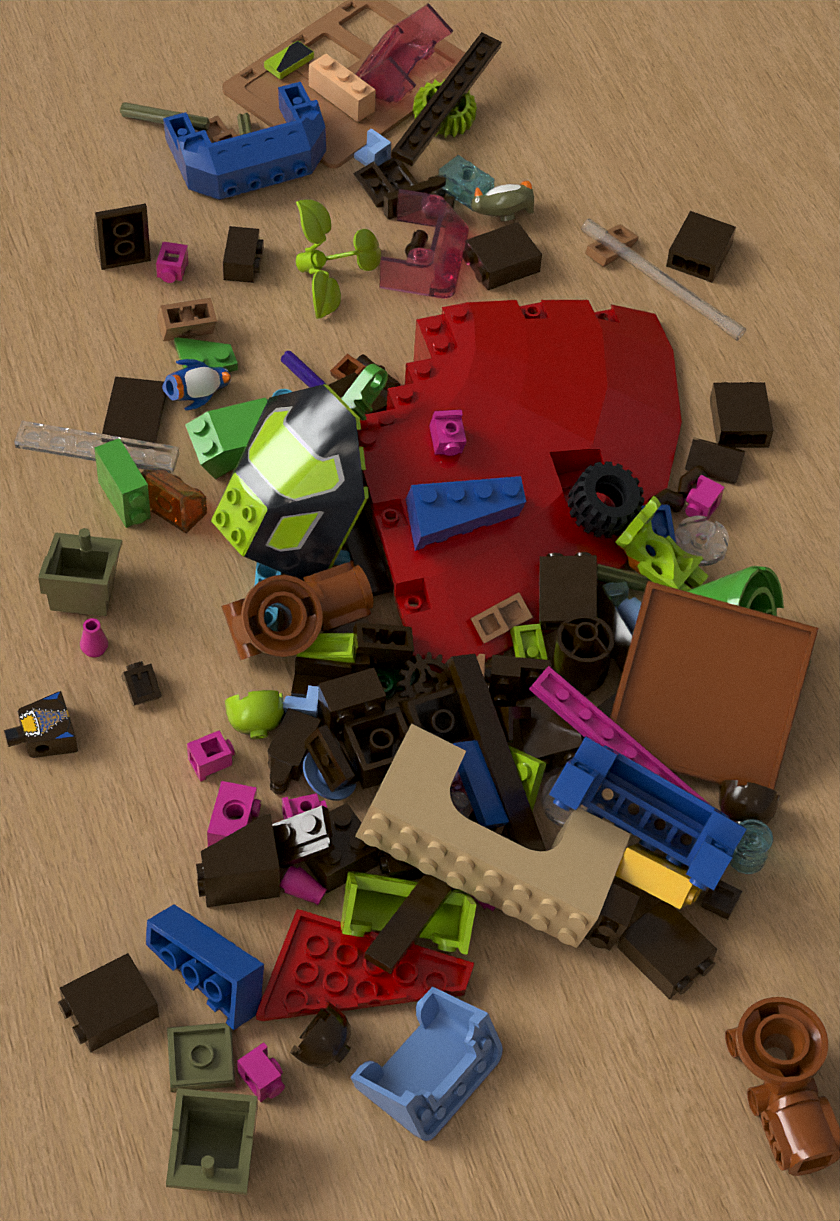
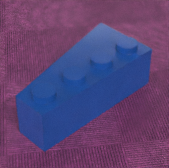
M521 476L411 485L406 497V505L415 551L424 548L425 545L434 542L440 543L446 541L449 537L472 532L473 529L484 525L487 527L519 516L526 503Z
M175 904L147 920L146 945L172 971L179 969L185 984L193 991L198 988L208 998L206 1004L214 1012L220 1009L228 1017L226 1024L235 1030L256 1016L262 997L264 964Z

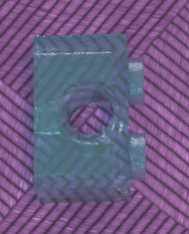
M459 155L439 169L438 175L446 179V185L442 188L445 189L448 195L455 196L457 201L471 210V202L476 188H479L483 195L494 188V178Z

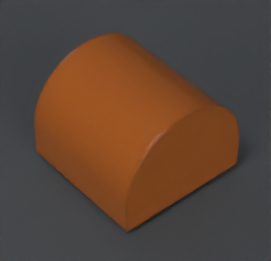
M347 353L330 372L331 376L339 380L354 372L360 375L366 366Z

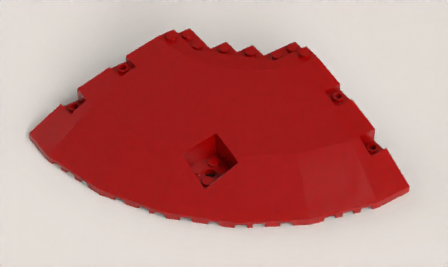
M517 300L466 302L442 307L441 315L416 319L413 362L406 363L405 385L388 388L387 410L366 414V420H360L361 430H357L359 447H363L366 468V470H362L363 485L368 487L373 520L394 582L395 604L403 626L412 627L414 652L410 661L415 664V655L419 654L424 659L425 654L431 652L432 659L441 654V662L444 664L452 656L474 653L476 657L479 654H485L486 662L492 659V655L503 656L504 652L514 648L510 630L484 644L471 618L520 593L532 618L517 626L540 624V556H547L550 553L575 556L576 553L587 552L591 555H597L598 564L617 569L625 568L628 563V557L624 550L615 543L621 535H613L611 538H605L602 535L598 538L594 537L593 532L589 534L584 532L585 528L582 525L578 527L575 523L576 517H571L569 513L572 508L568 507V500L570 499L568 495L587 467L590 465L594 466L597 462H601L604 465L606 461L612 462L613 466H616L617 463L623 465L622 469L625 471L629 469L633 472L631 476L633 478L637 477L640 481L638 487H643L644 493L641 496L644 498L643 505H647L651 497L668 487L682 419L674 351L656 313L612 304L611 309L594 312L589 300H541L539 303L519 306ZM462 410L463 415L461 418L466 437V444L462 453L452 456L435 454L429 427L434 412ZM521 476L526 503L519 516L487 527L485 525L473 529L472 532L461 533L449 537L446 541L434 542L415 551L406 505V497L411 485ZM596 493L604 504L615 507L614 502L608 496ZM541 630V631H542V635L545 636L546 634H548V633H550V632H552V631H554V630ZM430 666L432 671L441 673L438 668Z

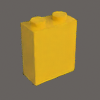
M638 843L626 848L615 874L620 879L678 909L696 902L702 889L689 882L691 877L686 875L687 868L671 863L664 856Z

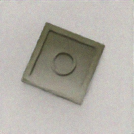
M226 1023L167 1028L171 1092H177V1088L202 1090L236 1087L231 1027Z

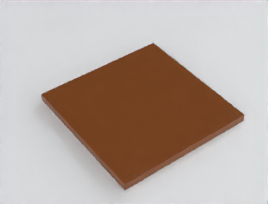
M647 581L610 719L671 771L721 784L724 780H738L737 786H747V782H751L775 790L819 628Z

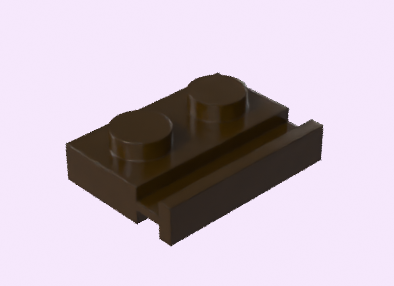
M322 805L272 824L280 868L284 869L335 850V846L331 842L333 834L329 810Z

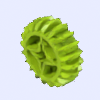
M445 79L441 83L437 80H434L432 84L427 82L424 87H420L413 102L415 119ZM470 90L435 136L443 134L446 138L448 134H451L455 138L458 133L463 135L466 130L470 129L475 121L477 111L475 96L470 95Z

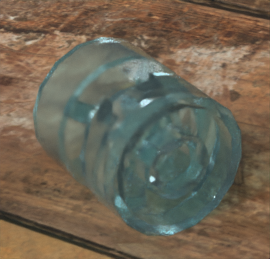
M753 819L739 823L747 829L734 850L733 858L730 861L731 866L735 870L744 874H754L763 868L773 842L770 828L763 822Z

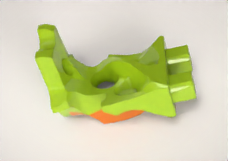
M653 496L615 543L626 553L629 566L652 582L683 591L691 590L684 583L685 581L694 588L701 586L709 577L698 566L703 557L685 552L670 536L664 538L655 534L652 530L651 520L661 506L659 500ZM646 545H650L654 548L656 553L655 556H650L648 554V552L646 551Z

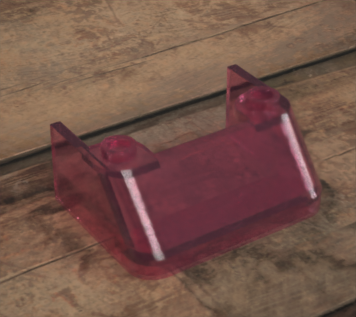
M427 3L391 27L380 38L355 75L376 90L375 98L388 103L393 101L397 103L407 92L416 86L408 76L416 63L422 58L424 60L430 58L435 52L433 49L435 45L452 34L453 30L435 9Z
M399 189L397 221L436 228L430 249L415 248L409 252L407 260L381 257L379 288L443 299L450 298L456 292L469 227L441 196Z

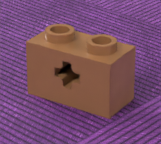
M211 298L160 305L157 316L163 342L174 340L177 337L188 338L213 334L217 323Z

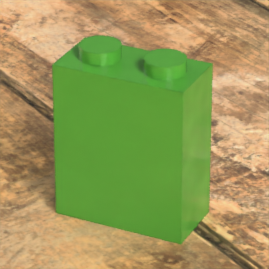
M120 438L95 447L98 482L124 526L127 528L150 519L148 484Z

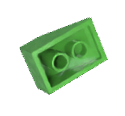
M266 397L207 411L185 424L200 465L214 479L219 478L236 467L268 401Z

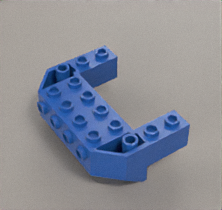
M300 81L278 87L279 109L286 121L284 124L211 143L205 130L195 132L187 112L163 118L165 138L188 189L220 200L313 173L326 152V128L318 101H310Z
M585 736L574 758L566 763L549 793L550 796L555 798L553 803L566 811H569L571 808L577 810L583 805L588 808L586 812L600 819L606 818L613 822L614 826L639 837V843L653 852H655L656 848L667 854L665 858L679 867H682L683 864L689 866L686 875L691 877L689 882L706 891L707 887L712 890L715 889L733 858L734 850L747 829L729 819L728 815L616 750L608 746H602ZM608 788L613 791L612 799L604 798V789ZM630 804H637L640 809L639 813H630L628 809ZM656 819H663L666 826L664 829H657L654 822ZM683 834L691 836L692 842L690 844H683L681 842Z

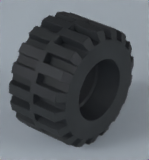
M608 461L604 465L601 462L595 463L594 466L590 465L578 478L568 495L570 497L568 507L572 508L569 512L571 517H576L575 523L577 526L582 525L585 528L584 532L588 534L593 532L594 537L600 538L604 535L605 538H611L613 535H621L642 510L641 506L644 504V498L641 497L644 493L643 487H638L640 481L637 477L633 478L631 476L633 472L629 469L625 471L622 469L623 465L618 463L616 466H613L612 462ZM596 493L608 496L614 502L615 507L604 504Z

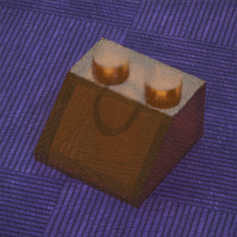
M144 470L141 472L148 484L150 511L187 534L207 514L206 496L199 489L190 487L180 477L171 475L165 470Z

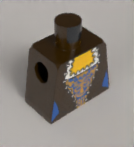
M61 691L19 708L17 712L20 726L4 730L8 747L26 743L29 756L32 758L78 752L76 735Z

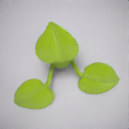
M307 199L297 201L296 204L300 212L304 235L313 245L305 248V252L299 253L296 256V266L302 273L309 272L314 274L312 279L313 303L316 319H320L334 312L341 302L338 282L334 278H329L327 271L320 270L326 264V261L357 255L359 268L364 271H372L381 262V250L376 236L368 229H360L355 233L353 239L355 251L325 256L323 252L315 250L326 241L325 234L330 232L332 226L331 218L327 209L321 203Z

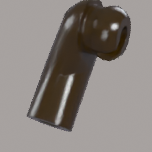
M694 467L680 477L677 493L681 494L684 500H686L691 491L692 485L698 482L700 475L708 478V473L703 471L702 467Z
M668 488L654 495L661 505L668 504L670 509L673 507V512H680L685 505L683 496Z

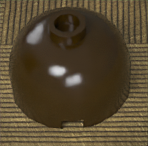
M738 780L722 781L719 792L720 810L728 815L729 819L747 828L746 831H751V827H761L769 823L774 817L780 795H776L777 792L775 790L751 782H747V786H737Z
M330 1002L326 1004L327 1013L322 1009L299 1037L303 1041L298 1047L294 1045L290 1052L299 1061L311 1067H327L334 1060L340 1063L351 1049L347 1045L351 1036L349 1021Z

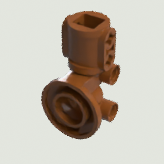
M353 561L304 577V581L288 575L268 577L254 585L245 598L221 606L239 659L243 660L261 653L274 657L293 656L309 648L318 637L320 630L323 632L371 615L370 610L373 608L374 603L373 594L363 569L359 565L354 564ZM270 606L280 609L284 616L283 626L277 631L267 627L264 620L265 611Z
M785 997L762 999L751 1005L744 1012L738 1027L725 1031L726 1045L733 1058L740 1057L748 1070L764 1081L761 1085L748 1088L747 1098L754 1116H761L765 1135L781 1171L788 1170L789 1174L793 1176L811 1174L829 1167L840 1159V1127L828 1099L825 1096H818V1089L814 1080V1076L821 1069L827 1056V1032L816 1013L803 1003ZM779 1048L785 1053L787 1060L774 1058L765 1050Z

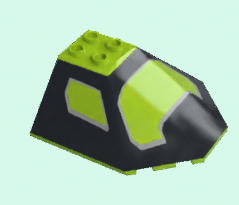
M327 384L269 397L211 519V522L241 556L304 581V577L332 568L369 497L368 487L363 486L362 470H366L364 450L363 447H359L357 430H361L360 418Z

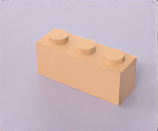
M324 54L309 64V86L355 121L359 122L375 112L376 90L328 54Z

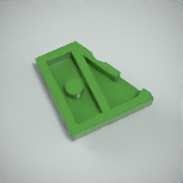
M179 337L174 338V345L180 360L195 359L210 367L226 368L229 372L238 370V363L231 344Z

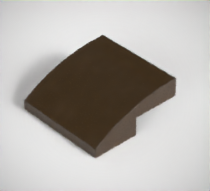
M394 157L379 166L373 161L353 173L377 208L384 207L385 194L418 184L403 162Z

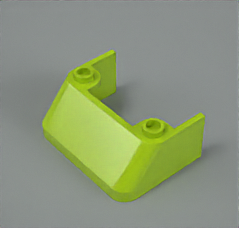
M349 871L341 919L342 934L364 937L365 932H371V930L382 931L418 882ZM455 888L419 937L432 939L434 943L438 944V949L456 952V948H459L461 954L468 955L476 910V903L471 895Z

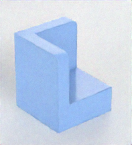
M373 129L367 131V144L354 153V158L365 166L373 161L379 166L391 159V142Z
M308 685L306 698L286 696L283 703L284 716L288 708L317 718L318 687Z

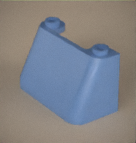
M433 986L416 1005V1016L420 1026L381 1068L374 1061H366L350 1077L358 1091L414 1136L424 1141L433 1139L497 1066L503 1051L502 1043L487 1012Z

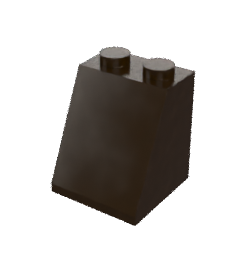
M271 814L263 815L201 851V863L196 864L199 897L205 896L207 907L280 897L279 862Z

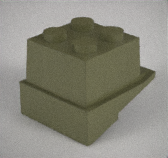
M86 528L79 530V535L55 533L38 577L40 592L47 595L50 610L107 616L119 553L123 543L122 540L90 536V531Z
M177 1088L166 1187L247 1195L258 1111V1096Z

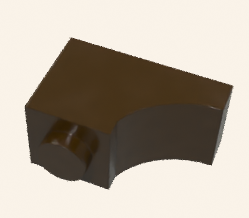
M355 623L353 628L355 653L365 654L374 658L377 661V667L406 668L404 663L410 660L414 652L412 627Z

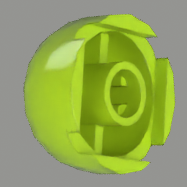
M276 690L248 692L249 696L241 700L239 694L225 700L228 721L241 734H250V739L268 737L267 732L276 729L284 716L283 693L279 694V691Z

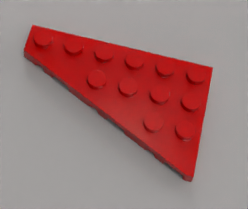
M297 909L257 1010L256 1020L269 1021L316 1015L321 1009L327 1013L326 1004L328 1002L340 1011L417 1002L432 986L453 997L464 996L474 969V962L413 944L394 971L389 974L364 959L365 952L379 933L365 932L364 937L342 934L340 921Z

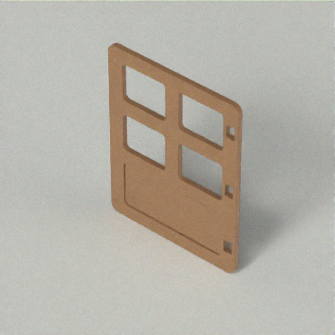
M347 0L225 81L222 85V92L265 124L273 127L286 123L279 109L278 87L301 81L310 101H318L325 123L326 152L320 162L328 168L335 169L352 159L354 153L367 144L368 130L373 129L384 136L413 115L414 97L420 87H424L427 82L391 60L392 57L414 42H420L451 62L453 65L428 81V83L432 84L434 80L441 83L446 79L465 52L386 0ZM353 6V10L350 12L346 11L347 8ZM364 9H370L402 31L379 47L374 48L340 25ZM327 37L360 59L347 68L360 79L372 71H378L411 94L388 111L381 112L375 108V112L357 122L309 86V62L284 78L279 79L264 68V61L301 39L305 41L303 44L309 47L321 38ZM250 73L254 75L248 80L244 78Z

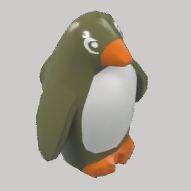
M523 181L520 185H501L494 187L485 195L482 194L479 188H476L471 202L472 210L478 214L500 217L501 221L515 219V213L522 209L531 214L534 212L532 185L529 181Z

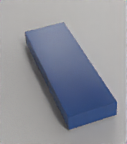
M478 741L454 743L453 745L466 751L458 772L478 824L487 829L504 826L509 820Z

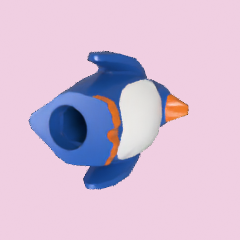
M195 359L177 360L176 364L186 365L187 367L167 375L162 389L172 401H194L184 408L188 411L205 405L217 390L229 385L231 374L226 368L210 367Z

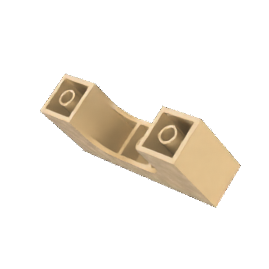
M411 724L355 837L363 840L369 846L377 847L391 854L397 860L409 863L425 874L432 875L446 882L453 888L460 889L474 896L478 901L488 903L502 910L506 915L516 917L530 924L534 929L543 931L557 938L560 942L577 948L600 915L631 834L578 808L573 810L555 838L551 850L533 851L469 820L459 813L452 803L450 786L466 751Z

